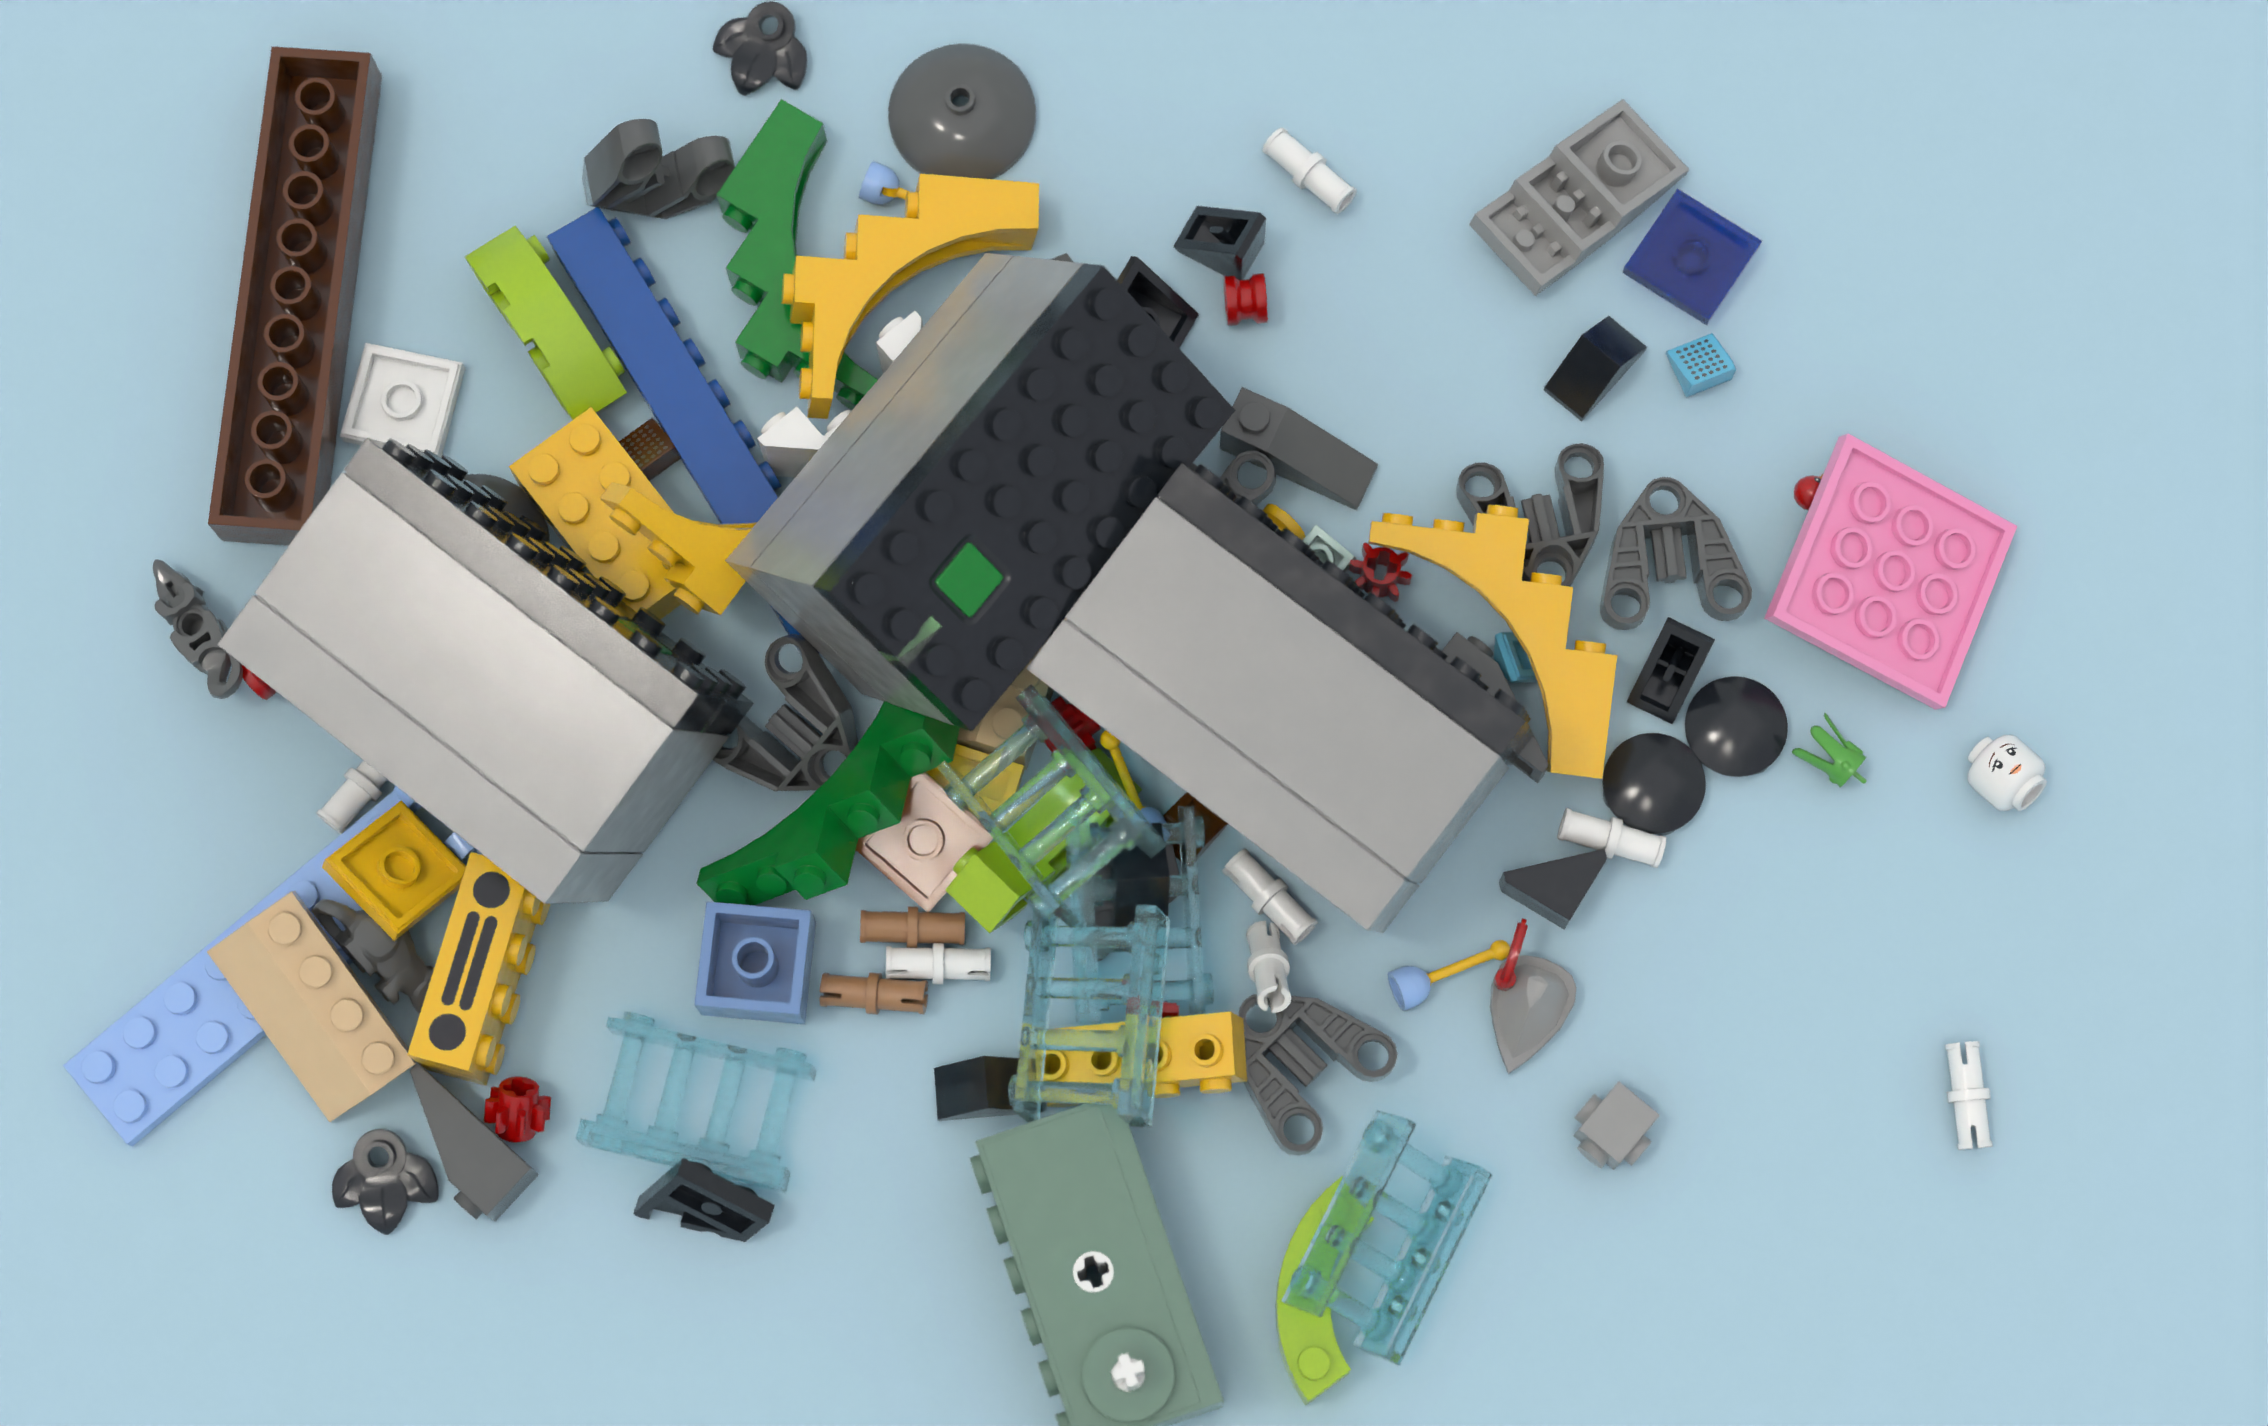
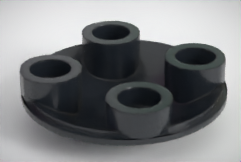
M1724 677L1705 685L1693 697L1685 716V735L1689 748L1695 753L1701 764L1714 772L1726 776L1743 777L1764 772L1778 758L1787 739L1788 723L1781 702L1765 685L1746 677Z
M1645 733L1624 741L1613 751L1603 772V801L1606 806L1610 808L1617 818L1622 819L1623 823L1628 827L1650 834L1668 835L1687 824L1700 809L1705 796V774L1698 757L1685 743L1666 734Z

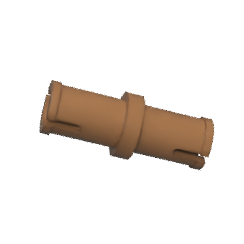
M908 907V912L861 910L860 943H907V948H917V943H955L964 945L965 912H918V907Z
M870 972L868 977L823 973L820 993H824V996H820V1005L822 1007L865 1008L867 1014L878 1015L880 1010L925 1014L928 1002V994H925V992L928 991V981L884 979L881 973Z

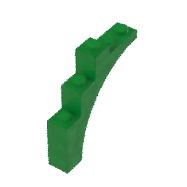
M782 99L716 194L721 212L723 213L722 218L740 232L747 233L749 229L751 230L726 267L730 284L733 286L731 288L732 292L750 305L756 306L758 302H761L735 341L739 356L742 359L740 363L747 371L765 380L770 375L781 383L792 367L795 368L794 373L798 378H800L801 368H809V352L800 351L802 324L790 323L791 305L782 304L783 274L793 273L797 256L796 241L800 205L809 175L827 143L822 122ZM845 352L836 372L834 391L838 393L836 398L847 408L853 410L878 379L853 362Z
M884 701L877 716L854 750L821 787L800 807L768 832L733 854L700 868L696 884L714 902L753 906L794 890L805 900L847 885L858 839L901 822L911 777L953 762L960 727Z

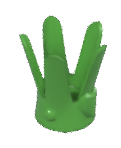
M1825 712L1824 717L1844 747L1820 726H1812L1810 733L1834 762L1830 763L1801 748L1793 749L1792 753L1825 772L1829 776V780L1840 788L1852 775L1865 784L1866 779L1856 770L1864 762L1866 756L1852 742H1846Z

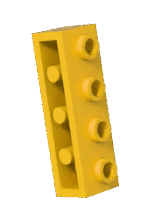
M1231 1011L1026 1031L1029 1094L1047 1100V1107L1079 1105L1078 1097L1097 1095V1099L1117 1092L1121 1102L1129 1100V1092L1148 1091L1150 1098H1172L1180 1096V1088L1200 1086V1093H1225L1232 1091L1231 1083L1247 1082L1244 1020Z

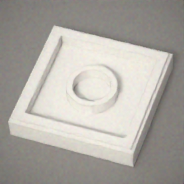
M365 343L342 426L341 439L343 442L362 445L366 438L383 443L392 438L405 447L407 444H411L422 452L427 449L441 458L465 366L462 362Z

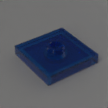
M1677 189L1624 266L1622 273L1705 325H1708L1759 249L1762 240Z

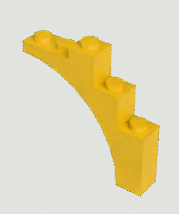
M919 174L915 192H907L905 218L858 214L854 233H845L843 259L796 256L793 273L783 274L782 304L791 305L790 323L802 324L800 351L809 352V368H801L799 378V399H808L807 418L828 419L833 399L836 372L845 348L863 320L890 292L919 273L955 258L989 251L1032 250L1039 229V183Z
M614 482L609 485L600 497L605 504L614 510L609 516L613 522L632 535H635L638 531L651 541L648 550L662 562L671 566L663 578L677 589L673 597L681 605L695 614H699L701 610L718 615L724 612L746 582L725 560L757 522L713 524L690 520L663 509L632 487Z
M1488 505L1487 514H1475L1473 533L1464 532V522L1434 519L1433 528L1412 526L1413 516L1383 513L1382 522L1371 521L1368 544L1408 552L1446 569L1476 590L1506 621L1527 654L1541 691L1548 729L1547 762L1549 766L1547 772L1602 779L1617 655L1605 654L1606 644L1575 640L1574 650L1566 649L1573 587L1561 586L1562 576L1532 572L1530 582L1522 581L1529 519L1518 518L1519 508Z

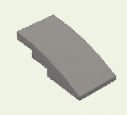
M1622 99L1558 143L1549 157L1517 178L1509 191L1477 212L1469 225L1536 296L1620 232L1680 181L1690 169Z

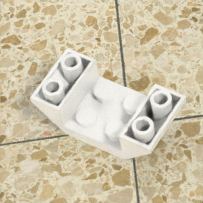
M916 311L912 312L905 319L902 317L893 319L881 330L879 334L880 339L876 342L882 373L889 368L922 329V318ZM797 406L787 415L784 412L776 414L763 426L761 430L762 435L757 438L764 460L768 462L776 476L796 477L851 411L845 410L837 415L827 426L828 432L824 436Z

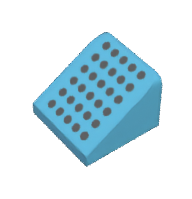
M1713 333L1666 351L1667 358L1686 398L1732 380L1736 372L1732 359Z

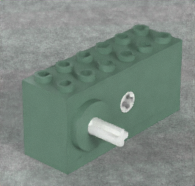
M1118 1092L975 1141L980 1155L971 1157L970 1161L981 1193L985 1194L991 1191L993 1193L996 1206L987 1208V1212L998 1244L1006 1242L1010 1244L1013 1257L1004 1259V1263L1015 1295L1026 1292L1031 1308L1022 1310L1021 1314L1032 1346L1043 1343L1048 1358L1038 1362L1049 1397L1060 1394L1065 1408L1064 1412L1055 1415L1058 1425L1171 1426L1222 1408L1224 1400ZM1096 1266L1099 1273H1105L1102 1276V1286L1093 1288L1089 1280L1082 1281L1087 1278V1268Z

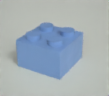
M706 902L694 1004L699 1013L703 1016L805 1024L816 921L811 910Z

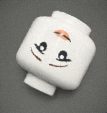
M2003 735L1995 740L1986 737L1973 748L1968 756V760L1972 763L1968 773L1969 784L1999 811H2009L2013 808H2016L2018 811L2024 810L2038 798L2046 786L2047 781L2043 777L2045 772L2043 760L2014 735Z

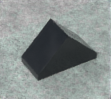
M1196 206L1173 247L1181 254L1224 276L1234 275L1238 280H1244L1265 243L1266 217L1260 212Z
M1607 316L1581 335L1543 390L1582 422L1646 351L1647 346L1614 319Z
M1668 617L1626 702L1673 725L1715 639Z
M1144 823L1108 826L1114 931L1168 928L1170 874L1162 824Z
M1605 849L1503 872L1499 881L1501 892L1565 930L1607 860Z
M981 1056L934 1068L938 1121L1042 1113V1100L1029 1094L1027 1058Z

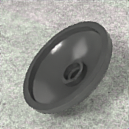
M951 44L938 47L921 55L902 72L890 96L888 120L891 136L897 150L903 159L920 174L994 179L1014 166L1027 150L1035 130L1036 106L1028 80L1022 71L1006 56L980 45ZM957 96H965L969 99V102L961 107L952 104V100Z

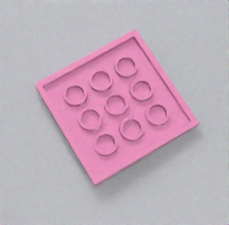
M1849 433L1839 436L1764 619L1935 710L1945 708L2017 526Z

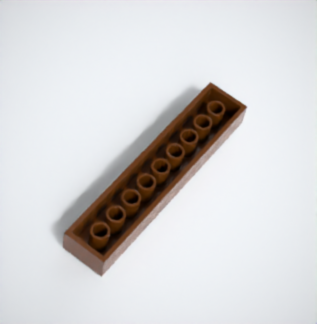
M271 47L208 525L222 541L289 546L330 489L382 75L371 53Z

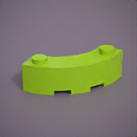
M513 226L464 256L488 297L500 311L511 329L515 331L524 346L531 342L535 345L534 348L527 352L560 405L572 420L590 407L595 412H598L627 393L618 376L625 373L623 366L610 347L601 351L578 313L544 265L550 261V258L535 235L526 239L519 229Z
M1099 747L1082 756L1078 755L1076 757L1072 754L1056 771L1055 775L1059 780L1023 817L982 850L978 851L975 848H971L953 867V871L957 876L945 891L989 933L1004 925L1026 908L1028 903L1023 898L1029 900L1044 886L1048 889L1070 868V865L1077 861V857L1071 852L1074 849L1080 852L1097 836L1101 837L1108 830V826H1111L1130 805L1114 762ZM1133 781L1139 795L1143 789Z
M1343 1176L1330 1185L1317 1198L1298 1224L1285 1253L1276 1289L1275 1313L1279 1349L1291 1382L1305 1406L1346 1377L1351 1371L1340 1351L1333 1331L1331 1292L1334 1276L1343 1255L1358 1236L1371 1226L1374 1218Z

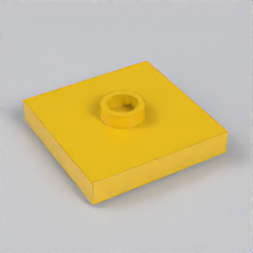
M401 800L327 857L322 868L395 941L459 890L466 865Z

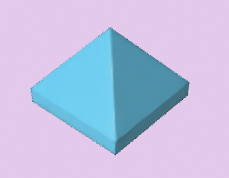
M1500 632L1496 634L1494 660L1499 664L1505 678L1511 683L1537 682L1527 654L1513 632Z

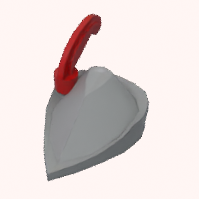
M1524 918L1521 919L1520 923H1517L1507 959L1500 965L1491 984L1490 1012L1498 1049L1508 1074L1534 1056L1561 1029L1574 1006L1576 997V985L1573 977L1564 968L1544 958L1527 955L1519 956L1528 927L1526 925L1527 919Z

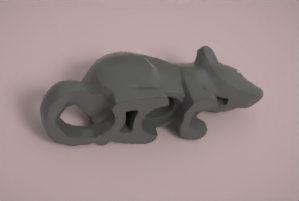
M156 559L153 562V574L156 579L159 600L155 602L154 606L158 614L169 625H173L174 631L170 635L173 645L191 665L208 675V690L214 698L225 699L235 694L242 682L243 668L239 661L217 645L228 628L222 620L216 618L207 608L206 602L202 597L203 590L193 586L186 576L172 569L164 561ZM232 666L231 672H230V675H229V678H228V680H227V676H228L230 667Z
M323 899L316 903L311 910L312 913L362 973L366 972L369 976L376 973L381 978L375 984V988L387 1002L391 1001L392 1004H395L399 1001L398 992L400 991L409 996L413 1007L420 1015L434 967L426 966L424 961L416 954L409 930L393 941L364 910L355 911L344 904L328 899ZM332 917L338 919L342 923V925L345 928L344 931H342L338 927V925Z

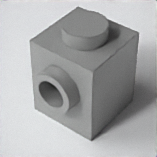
M1618 1081L1603 1100L1594 1094L1574 1117L1582 1124L1573 1135L1581 1142L1577 1149L1599 1168L1607 1164L1614 1170L1623 1159L1632 1166L1652 1142L1644 1134L1660 1115Z

